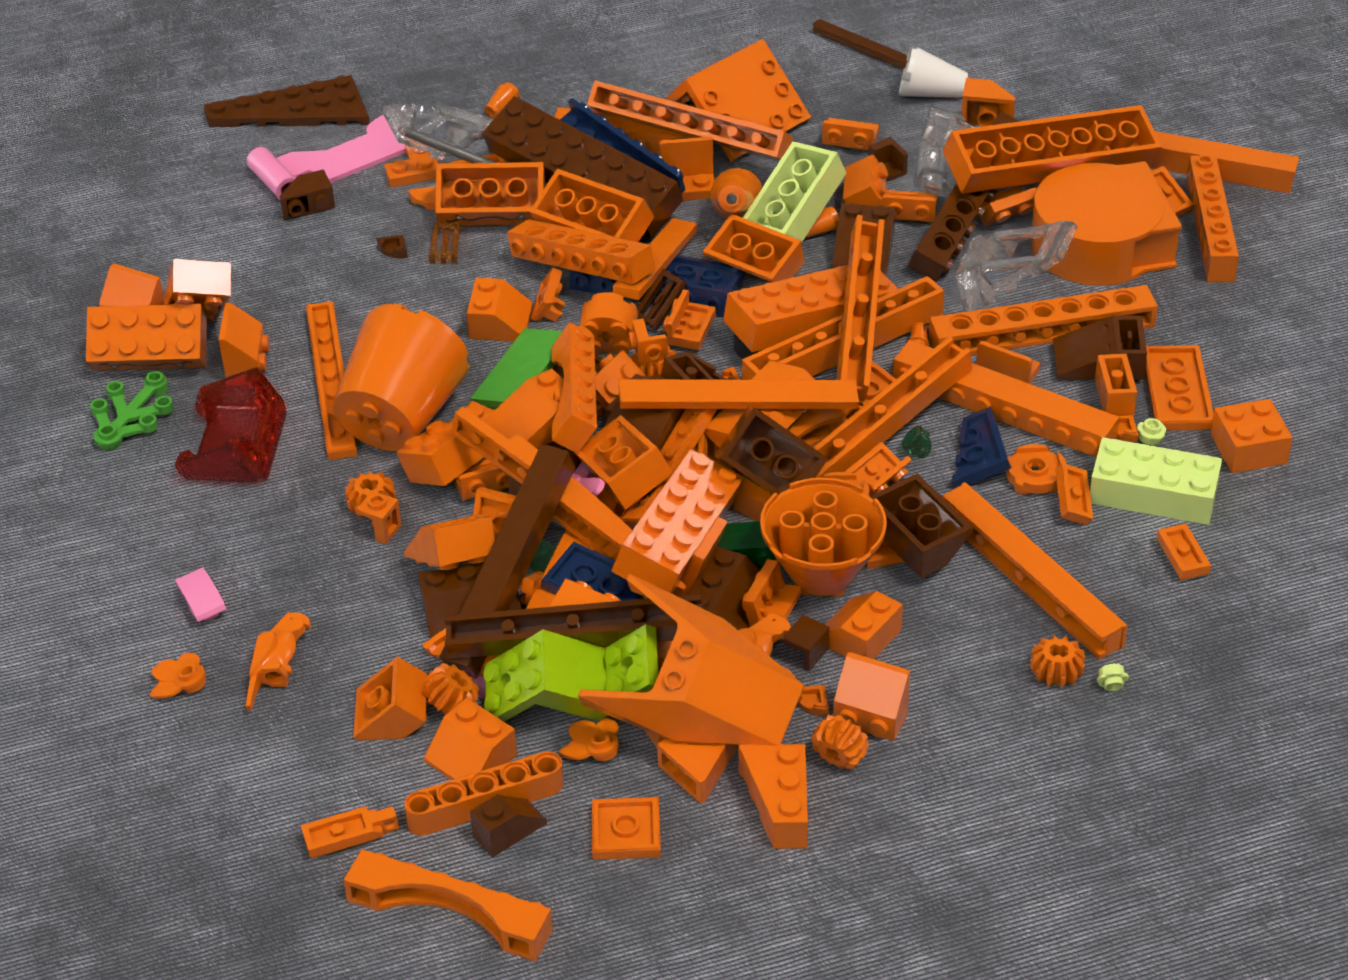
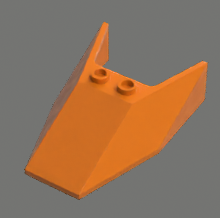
M629 573L627 582L630 590L647 597L677 623V632L652 690L649 692L580 690L578 697L583 706L674 742L779 746L783 741L804 685L725 619Z

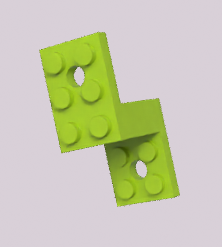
M645 624L605 648L547 630H541L485 664L484 708L504 722L535 704L599 721L608 715L583 706L578 697L579 691L649 692L652 690L659 675L656 627Z

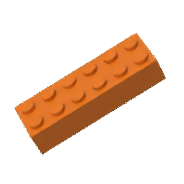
M848 265L727 293L723 321L751 352L764 350L843 314ZM881 271L878 298L898 289Z
M691 449L622 544L611 572L626 580L630 573L672 594L683 578L693 553L715 518H723L731 507L744 477L735 473L732 469L714 462L704 454Z

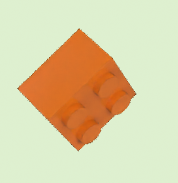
M1271 399L1214 408L1210 434L1231 473L1288 464L1293 437Z
M441 420L430 423L426 427L425 432L419 436L409 438L405 441V446L396 452L410 483L446 486L484 458V456L452 434L453 423L442 422Z

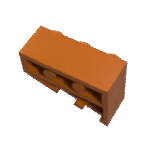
M738 744V770L748 786L751 800L756 804L759 818L773 849L807 848L808 809L805 744H780L779 746Z

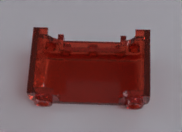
M258 367L200 387L195 407L197 413L206 420L207 424L197 455L188 450L179 453L175 463L178 473L187 480L257 483L266 480L271 471L287 414L285 402Z

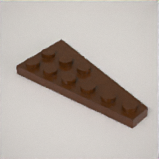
M352 75L338 76L324 81H313L309 84L289 86L284 89L264 91L260 94L239 96L235 99L214 101L203 105L209 127H240L244 123H257V127H267V122H280V126H320L324 122L329 121L337 122V126L347 125V121H360L361 125L370 124L368 113Z

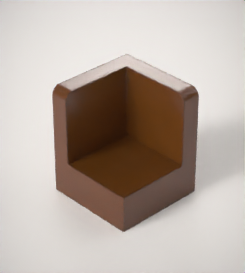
M890 137L869 145L868 156L873 154L879 163L882 162L887 168L888 176L886 177V182L907 175L908 153L895 140Z
M802 614L783 636L785 644L804 652V669L811 671L829 649L830 627Z

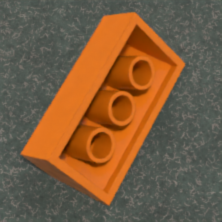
M769 361L751 380L815 379L804 368ZM722 409L710 421L704 433L720 448L745 409ZM758 409L786 429L805 411V409Z

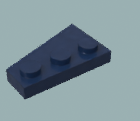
M991 407L963 417L959 438L961 448L955 460L957 470L956 474H953L952 477L954 488L961 486L964 482L970 485L1011 469Z

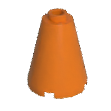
M733 168L726 170L712 184L710 192L712 206L726 220L731 214L743 218L763 188L762 184L754 173L746 169ZM732 193L736 195V203L730 199L729 194Z

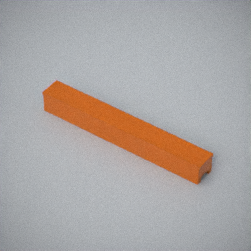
M1155 131L1162 149L1149 168L1157 169L1164 166L1167 171L1187 175L1190 156H1217L1222 181L1291 193L1300 157Z
M857 215L851 232L836 380H856L859 405L863 406L870 387L885 220L879 219L877 224L862 221L863 216Z
M949 336L813 448L828 457V460L816 478L822 477V475L827 473L845 472L880 442L884 443L972 370L971 350L968 348L961 349L954 344V339Z
M966 482L942 495V498L973 526V532L967 541L1099 660L1125 647L1128 625Z

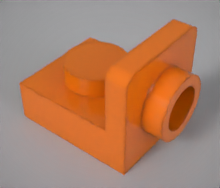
M372 491L358 507L359 515L372 519L375 541L386 545L402 526L398 499Z

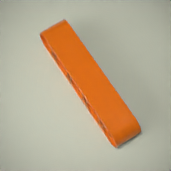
M541 752L409 794L404 801L408 830L414 835L424 836L470 822V811L497 794L527 799L529 802L555 795L562 790L564 785L561 757L554 752Z

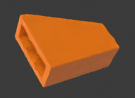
M666 738L657 744L658 766L702 804L709 797L737 750L738 745L674 742Z

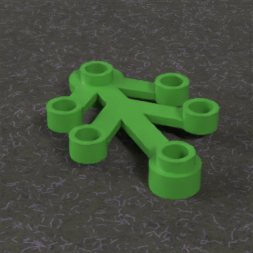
M152 371L148 373L144 380L145 386L128 405H126L124 399L125 390L123 383L112 381L107 384L108 397L112 399L118 416L112 423H110L107 416L109 407L105 399H95L90 403L92 415L97 418L99 428L93 435L94 441L102 450L110 451L118 448L124 437L143 432H154L158 428L155 415H167L173 411L172 399L169 396H162L169 390L167 378L162 372ZM151 396L158 397L155 400V405L142 408ZM139 420V423L127 425L128 422Z

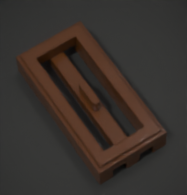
M662 269L637 307L638 319H644L646 325L651 326L657 331L671 311L674 299H679L682 290L688 284ZM666 279H670L665 288L663 289V291L656 298L655 303L651 307L648 314L646 316L643 315L649 307V305L651 304V302L653 301V299L655 298V296L657 295V293L659 292L660 288L662 287Z

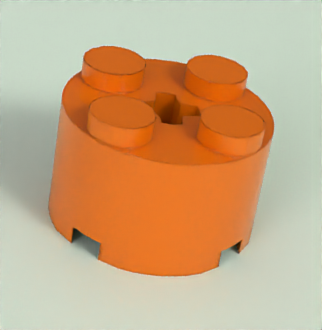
M610 292L597 293L592 296L590 301H585L583 304L579 326L586 327L594 335L595 355H599L601 352L617 355L622 350L626 354L629 353L628 332H633L632 320L638 319V310L632 302L628 304L623 301L624 296Z

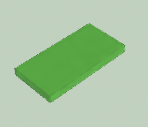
M524 328L470 400L488 408L497 409L527 379L551 368L553 369L556 364L552 362V346L563 331Z

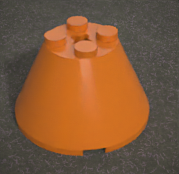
M822 477L796 481L790 484L789 489L779 495L775 492L765 503L760 517L761 534L766 545L794 584L801 587L802 595L811 594L815 596H842L846 592V588L882 544L887 525L882 505L877 498L873 500L863 493V487L841 479Z

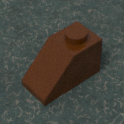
M497 794L470 811L473 838L492 858L547 824V819L527 799Z

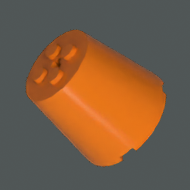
M385 304L375 307L367 314L363 321L336 394L333 410L337 420L351 435L369 446L385 451L400 450L405 446V441L421 434L466 378L470 365L467 362L469 353L465 344L449 326L425 311L419 310L417 314L404 310V306L401 304Z

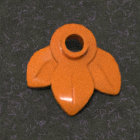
M183 653L177 661L169 659L156 664L152 668L151 673L159 682L149 693V696L154 699H165L175 696L182 690L185 693L199 691L206 683V671L200 665L201 659L195 653Z
M604 718L597 724L588 720H581L571 724L568 732L572 741L560 749L559 754L564 758L578 761L593 756L596 761L600 762L611 760L617 755L619 739L617 737L619 727L617 722L610 718Z

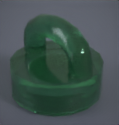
M915 426L905 435L902 441V449L910 455L915 454L919 458L927 457L932 447L929 438L930 433L922 426Z
M542 540L529 568L535 572H545L555 552L554 547L547 541Z

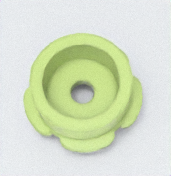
M1146 419L1144 423L1140 422L1137 426L1139 439L1145 444L1157 445L1165 437L1166 427L1157 419Z
M1108 664L1098 670V685L1104 687L1106 691L1113 692L1122 689L1125 681L1129 679V675L1124 672V667L1120 664Z

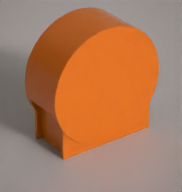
M1146 161L1123 165L1106 163L1076 164L1051 173L1039 184L1034 198L1031 249L1038 262L1058 277L1086 285H1115L1136 279L1146 272L1177 268L1175 258L1179 230H1182V225Z

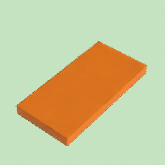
M1146 346L1145 377L1153 418L1159 420L1166 427V430H1211L1214 412L1200 346Z

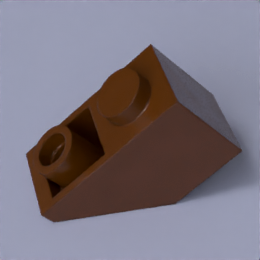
M324 169L298 175L280 195L284 221L335 208L333 187Z

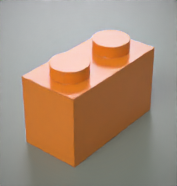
M873 154L846 166L843 192L845 203L882 206V195L887 192L886 177L888 176L886 166L882 162L879 163Z
M1127 354L1098 355L1095 385L1102 411L1116 416L1133 415L1134 417L1137 389Z

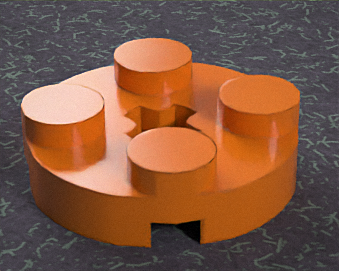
M1028 444L1020 446L1016 449L1014 455L1008 456L1011 469L1006 470V476L1008 481L1014 485L1015 492L1021 495L1058 492L1055 469L1061 463L1066 464L1065 458L1058 451L1057 455L1049 452L1048 446ZM1032 467H1037L1038 470H1032Z

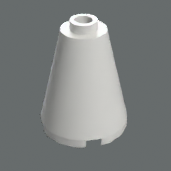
M911 46L900 82L899 95L904 97L962 98L968 73L919 47Z

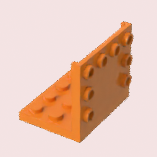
M764 39L686 78L665 98L666 100L681 104L689 102L690 104H695L699 109L784 132L811 118ZM721 146L730 162L747 153Z

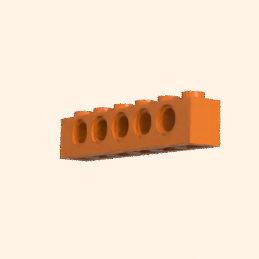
M1190 156L1186 183L1189 198L1194 204L1192 212L1207 282H1235L1239 254L1217 156Z
M528 219L507 231L512 257L630 284L638 282L655 271L652 248L649 244Z

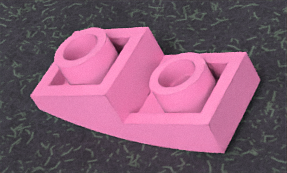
M203 567L175 580L179 591L185 598L197 622L214 619L220 612L227 609Z

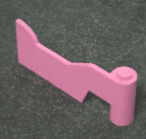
M383 115L373 120L367 126V134L328 150L290 152L276 158L267 148L258 147L249 153L247 165L280 199V195L298 175L324 169L330 183L406 153L405 144L412 142Z

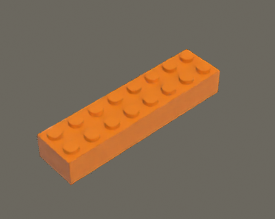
M1139 105L953 130L944 146L943 153L961 194L1041 183L1051 173L1076 164L1106 163L1123 165L1146 161L1147 165L1151 167L1162 149V145L1143 106Z

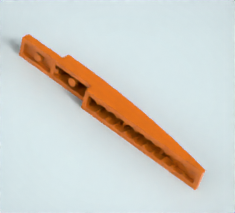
M464 407L455 412L452 434L522 484L538 449L518 434L507 439L501 432L493 429ZM571 477L552 519L600 554L616 561L622 544L632 532V529L587 488ZM680 581L672 594L675 596L684 595L687 586Z

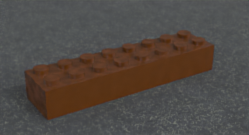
M515 96L482 132L489 151L510 163L544 162L545 182L547 183L555 171L560 169L643 198L654 215V219L643 234L650 239L653 238L683 201L677 181Z

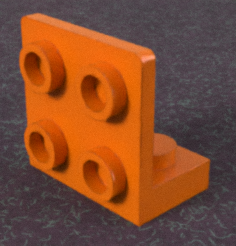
M712 137L660 141V156L664 162L670 166L678 167L684 175L683 181L686 190L682 193L683 201L711 199V187L715 181L713 174Z

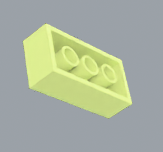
M793 141L743 218L801 240L802 243L846 175L838 153Z
M1102 437L1091 479V504L1210 525L1222 458Z

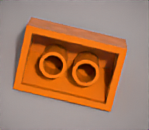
M734 214L728 217L702 251L704 256L769 282L794 277L805 262L801 240Z

